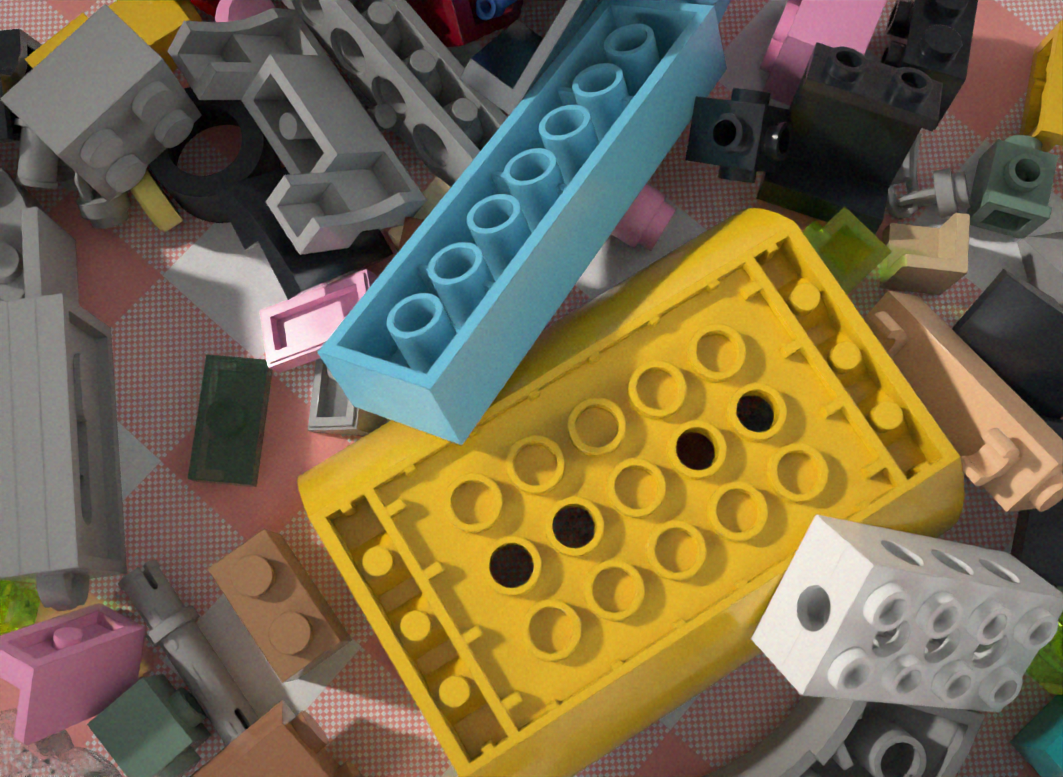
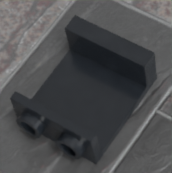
M566 0L544 38L517 19L470 58L460 79L510 115L590 17L600 0Z
M816 42L789 106V110H791L789 122L793 128V141L790 152L781 163L780 173L763 172L756 199L874 238L884 219L888 189L921 128L933 131L938 122L943 83L932 80L928 75L914 68L903 67L898 69L868 59L859 51L849 47L840 46L834 48Z

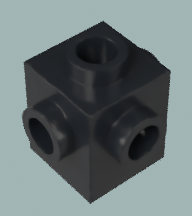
M733 88L731 100L696 96L685 160L718 165L717 178L755 183L757 171L780 173L781 163L787 158L793 141V128L789 122L791 110L770 106L771 93Z

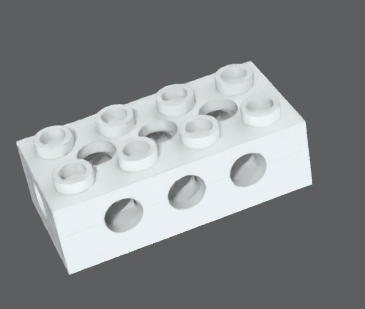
M816 514L751 639L803 696L1000 713L1004 706L1012 702L1019 694L1022 687V677L1039 649L1047 645L1056 634L1058 618L1063 612V593L1008 552Z

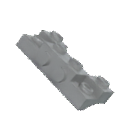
M271 8L260 14L230 22L184 21L168 52L198 99L242 100L290 173V175L282 177L267 199L266 204L300 255L349 248L362 231L403 226L405 216L413 218L427 201L296 9Z

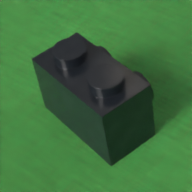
M896 0L885 31V34L891 35V40H889L885 47L880 63L898 69L903 67L914 68L922 71L932 80L943 83L939 118L933 130L937 128L966 80L978 0Z

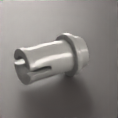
M15 118L14 125L21 126L17 176H15V183L57 190L60 158L21 119Z

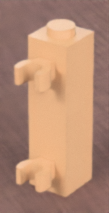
M887 291L863 319L961 457L963 473L975 486L982 485L1006 512L1035 508L1042 512L1063 499V440L919 296Z

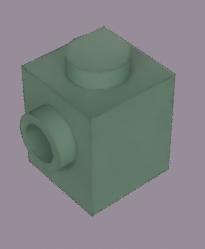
M164 674L142 677L87 724L127 777H182L201 760V757L195 750L212 736L202 723L206 719V715L194 696L182 687L176 690Z

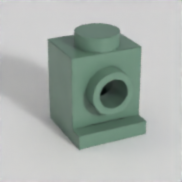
M1013 135L1007 137L1004 141L998 139L978 160L970 195V208H967L966 213L970 215V225L1022 239L1049 220L1052 207L1048 206L1058 155L1041 151V141L1031 136Z

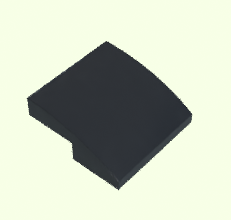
M286 167L221 186L215 191L244 249L247 250L258 245L261 246L288 300L370 267L393 255L380 229L362 231L349 248L300 255L266 204L267 199L282 177L290 175Z
M1003 269L953 326L952 330L1038 416L1061 419L1063 417V309L1053 297Z

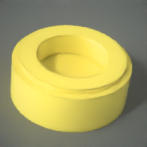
M146 168L141 181L130 191L160 231L167 232L183 222L184 219L158 181Z

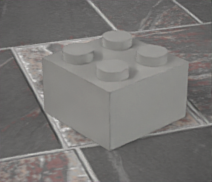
M106 4L0 98L59 158L108 202L118 193L126 192L135 187L143 178L146 167L166 148H173L182 143L192 131L194 122L202 116L163 58Z

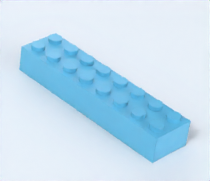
M603 0L317 352L354 407L460 445L465 442L689 124L693 115L695 97L707 98L727 70L714 5L654 0Z

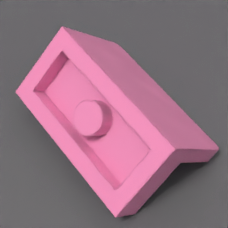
M97 603L0 635V678L20 689L14 733L15 739L25 745H30L94 717L138 681L146 627L101 603Z

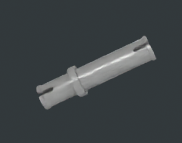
M157 560L149 561L143 565L144 571L137 567L118 582L121 590L125 591L150 629L146 638L153 648L161 646L224 742V747H226L259 720V717L196 624L200 616L193 606H184L159 568L160 565Z

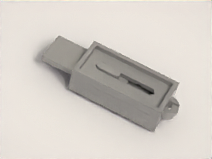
M29 207L20 209L25 298L0 301V580L36 583L40 601L45 608L52 607L56 611H65L85 604L89 593V579L127 574L111 328L79 305L76 240L41 209Z

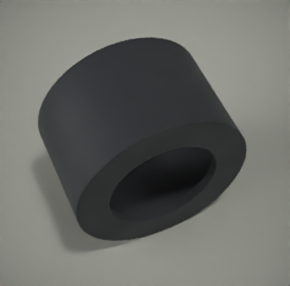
M191 87L184 88L202 116L194 122L192 131L182 143L173 148H166L148 166L154 176L186 212L207 222L230 223L215 191L221 186L280 169V158L242 100H199ZM220 125L240 127L242 134L240 151L235 160L224 170L212 175L197 176L188 174L177 167V162L183 148L198 133Z

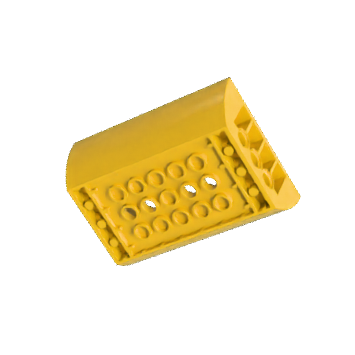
M747 208L736 212L545 327L462 445L391 420L299 475L297 478L298 490L309 520L459 777H573L761 654L762 650L754 643L751 637L816 514L938 538L958 522L963 510L965 497L961 457L795 221L779 213L761 208ZM758 396L770 405L773 411V422L768 431L753 432L746 429L740 423L736 413L737 403L740 398ZM689 432H698L705 435L711 441L714 447V460L709 468L705 470H692L680 462L676 453V443L681 435ZM568 507H579L592 517L595 525L594 535L587 545L580 548H569L562 545L556 539L552 523L555 516L561 510ZM508 545H517L524 548L530 554L533 561V573L530 579L522 586L516 588L501 586L493 579L490 571L491 560L494 554L500 548Z

